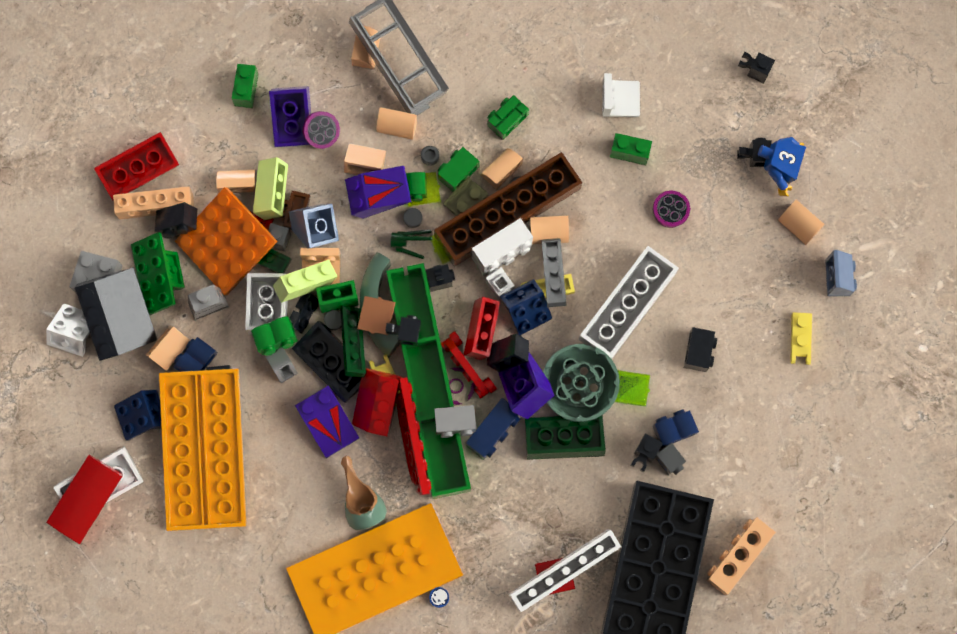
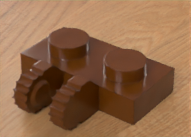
M291 191L290 199L284 200V207H287V210L283 211V227L292 230L289 211L308 207L311 198L310 194Z

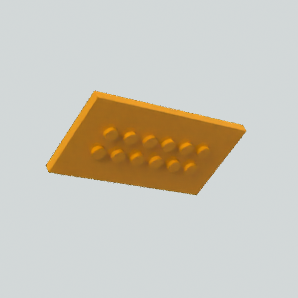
M239 369L159 373L166 531L247 526Z
M431 503L286 568L314 634H337L463 576Z

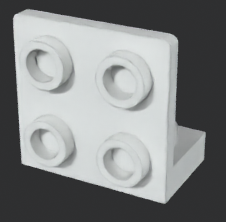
M604 73L602 81V116L639 117L640 82L612 80L611 73Z
M63 304L46 329L47 345L83 357L86 352V338L90 333L83 311Z

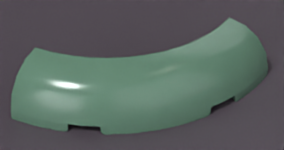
M378 252L370 261L362 279L360 288L361 310L365 296L379 298L381 283L386 270L391 266L390 259ZM367 331L374 344L388 358L400 345L396 335L371 334Z

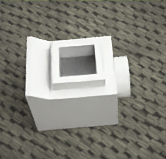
M502 267L486 277V284L498 300L501 299L500 296L514 290L515 285Z

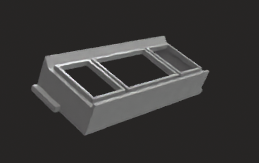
M377 0L368 5L364 10L350 17L349 24L407 113L419 115L430 108L429 104L447 93L449 87L392 0ZM385 6L395 22L370 37L360 20ZM396 28L400 29L423 67L400 81L374 43ZM427 71L438 90L414 105L404 90L403 85Z

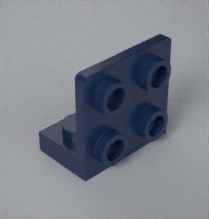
M534 279L500 296L502 303L511 315L519 335L552 319L549 307L547 308L544 293Z
M141 390L114 405L126 441H130L150 429H162L161 405L157 390Z

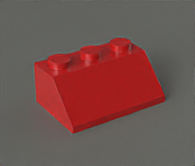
M366 368L364 378L361 377L352 425L368 433L387 437L390 433L397 394L399 392V379L402 376Z

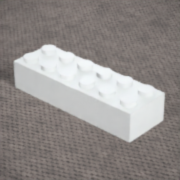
M647 246L580 334L578 340L585 345L601 349L612 359L675 276L679 268Z

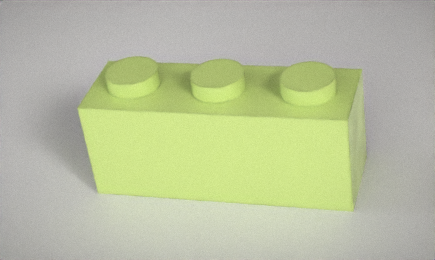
M277 157L261 160L258 163L253 214L264 220L283 217L288 164Z
M326 260L280 276L273 285V288L282 303L316 291L318 287L331 285L337 278V274L331 262Z

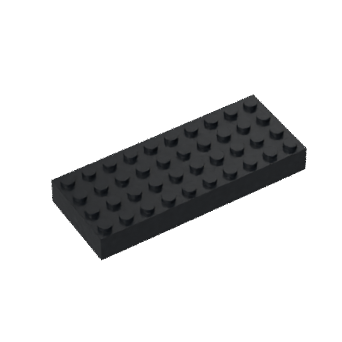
M641 481L634 483L601 634H686L714 499Z

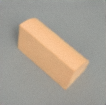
M364 26L370 37L378 32L371 27ZM356 35L351 57L352 66L374 69L375 62ZM380 39L374 42L377 48L379 47Z
M380 107L377 119V132L413 140L417 125V115Z
M349 144L344 160V173L358 175L382 170L384 168L386 151Z
M507 148L480 175L497 190L522 165L523 158L512 149Z
M256 170L218 171L216 179L218 192L224 187H228L232 193L255 192Z
M797 199L778 219L782 225L805 245L825 225Z
M568 216L530 217V233L533 236L532 244H542L544 239L557 238L561 239V243H569Z
M170 325L146 353V356L167 371L177 356L186 348L190 340Z

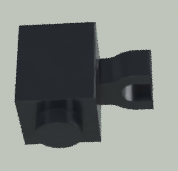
M744 52L742 58L747 59V62L740 60L738 66L749 68L750 71L747 76L764 84L775 60L759 52L756 59H754L749 53Z
M756 138L752 140L750 148L739 147L737 159L750 158V167H764L766 159L758 156V151L762 145L770 148L772 140Z
M448 264L425 269L430 292L453 287L452 281L455 280L453 269L449 270Z
M406 315V317H401L400 325L386 323V334L398 335V344L418 346L421 320L416 316Z
M645 433L634 452L638 457L632 461L630 466L634 467L636 462H641L642 468L640 471L644 472L647 467V461L651 463L654 460L662 442Z

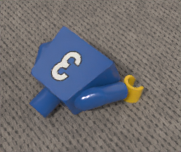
M793 137L779 139L771 144L770 148L762 145L758 151V156L766 159L764 169L768 171V174L777 184L780 196H789L787 190L791 191L792 186L788 184L797 180L806 150L804 144L799 143Z

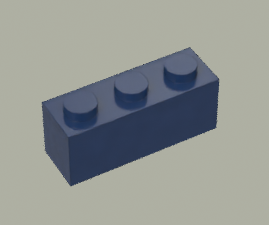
M501 398L477 428L476 432L466 442V446L483 460L486 457L491 458L497 450L495 448L496 444L499 441L502 443L509 435L507 433L508 429L511 426L514 428L521 418H519L518 414L512 412L509 403L504 398Z

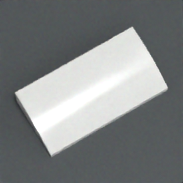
M125 446L100 460L123 474L107 502L144 482ZM76 474L53 487L60 499Z

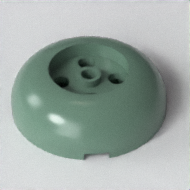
M585 344L566 346L552 355L543 371L554 393V397L547 404L556 414L570 421L586 422L602 416L612 407L619 392L618 370L612 359L597 347ZM582 367H586L588 369V373L586 375H582L580 373V369ZM570 377L571 383L566 385L563 383V379ZM582 381L584 386L582 388L577 386V382ZM591 384H596L598 390L592 392L589 387ZM574 394H580L581 399L579 401H574Z

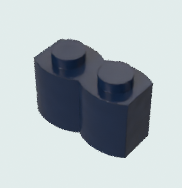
M199 337L191 339L186 346V352L183 355L179 354L174 360V368L179 372L204 371L218 352Z
M682 409L673 413L674 417L667 419L664 416L655 420L656 424L652 427L657 439L662 442L661 448L699 433L690 411L685 412Z

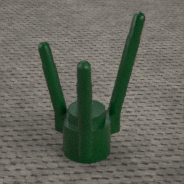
M432 231L392 232L391 247L396 248V252H403L424 259L423 255L403 247H407V240L431 241L432 237L411 235L429 234Z

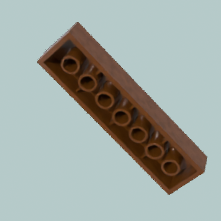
M561 152L434 229V237L455 267L472 256V248L520 218L524 224L530 221V217H537L579 191L583 182Z

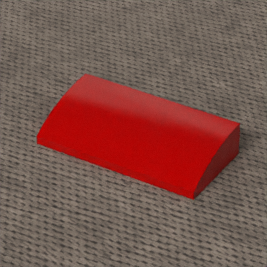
M159 132L94 169L112 201H114L113 195L129 193L179 166V163L162 133Z
M89 454L46 523L71 540L81 544L123 477V474Z

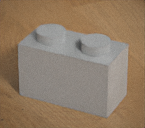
M474 405L435 409L436 433L441 435V438L452 437L456 433H460L461 436H470L472 432H476Z

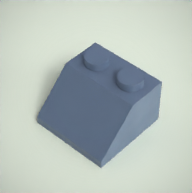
M320 204L289 211L292 231L307 249L339 241L333 204Z
M833 250L825 259L827 296H851L857 289V281L853 276L856 263L853 261L851 254Z

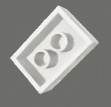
M520 218L473 247L472 259L483 276L490 275L503 264L505 266L511 264L519 254L521 256L527 254L531 250L533 236Z
M247 273L245 330L248 335H252L251 330L255 327L287 316L288 301L281 303L273 288L278 278L286 275V273Z

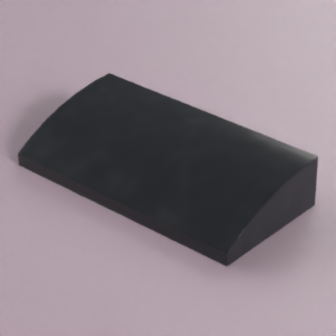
M317 321L291 349L346 403L359 391L361 377L345 376L343 343L323 322Z

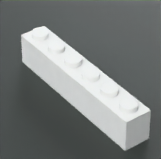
M606 530L508 595L518 611L522 612L621 548V545L613 532Z

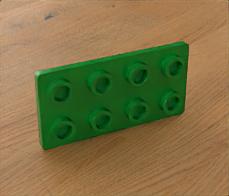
M157 232L131 244L137 279L149 315L174 306L176 302L173 290L185 288L178 252L165 250L162 234Z

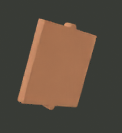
M365 296L357 329L369 331L371 334L389 335L385 331L386 323H391L396 302L383 300L381 297L377 299Z

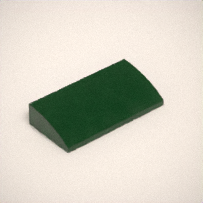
M603 415L586 422L570 421L561 416L525 419L527 460L605 456Z

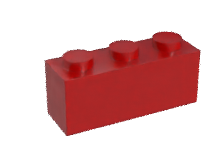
M481 297L474 301L464 356L478 360L490 357L500 301Z

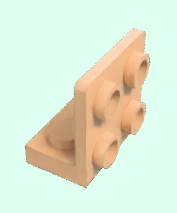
M300 248L302 269L329 260L337 274V278L332 284L340 283L341 254L339 248Z

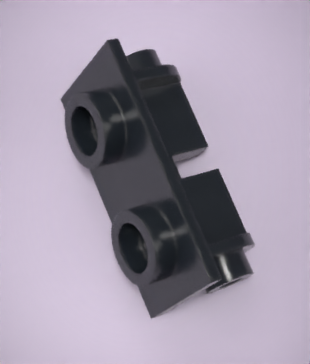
M311 293L300 296L295 306L300 311L296 312L293 310L289 317L293 329H296L300 334L308 326L309 320L317 309L319 302Z

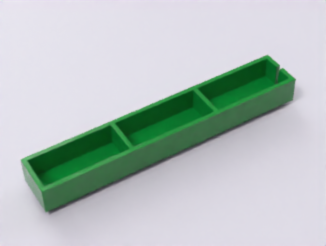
M424 263L407 266L408 275H404L403 267L386 270L392 301L396 302L394 312L397 325H400L401 317H406V315L416 316L421 320L418 346L401 344L408 381L412 385L411 396L412 401L416 405L415 415L420 425L419 435L424 446L423 455L427 462V474L431 482L432 499L471 492V485L460 433L453 434L452 437L441 438V435L436 433L435 409L454 407L425 266Z

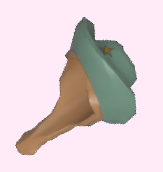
M346 455L341 461L348 485L345 517L351 528L355 530L368 529L385 519L387 509L377 492L364 484L356 476L352 466V459Z

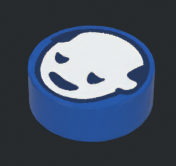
M442 587L433 589L429 596L431 604L437 608L446 606L449 602L447 590Z

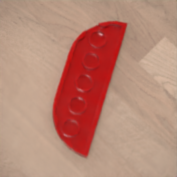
M407 377L400 378L398 387L400 393L397 394L396 404L409 475L412 483L418 486L416 492L419 495L430 494L431 482L426 477L427 462L422 456L424 446L418 436L420 425L415 420L414 415L416 413V405L411 400L412 385L408 382Z

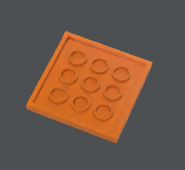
M224 187L197 216L196 230L190 231L187 234H181L175 240L178 246L212 283L221 289L223 295H228L278 242L228 187Z

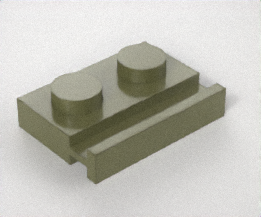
M468 177L443 202V205L457 216L487 198L489 194Z

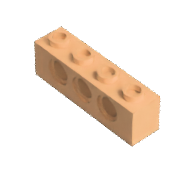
M189 186L113 195L114 212L119 219L155 216L157 210L183 202L194 207L193 192Z
M758 517L753 520L749 519L743 526L745 531L742 535L737 534L731 542L732 548L729 551L725 550L719 557L721 562L718 566L713 565L707 573L709 577L706 581L724 595L730 593L776 533ZM749 534L753 535L756 539L754 545L747 542ZM736 550L743 552V560L736 559ZM725 565L730 566L732 569L730 576H726L723 573Z

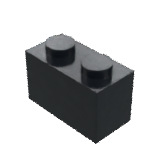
M183 202L157 210L155 232L161 233L164 238H173L176 235L187 234L190 231L196 230L198 209Z
M692 327L688 339L684 368L707 372L709 367H713L714 356H711L712 349H715L717 345L715 331Z
M512 334L492 343L490 357L487 358V366L498 372H503L528 362L529 340L519 334Z

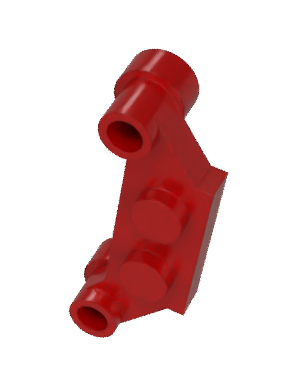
M455 331L449 334V337L441 343V346L446 352L451 351L453 362L457 367L461 365L465 370L462 374L468 382L472 380L477 388L474 391L480 399L488 393L492 394L496 391L497 388L491 379L487 377L482 381L458 347L463 344V341Z

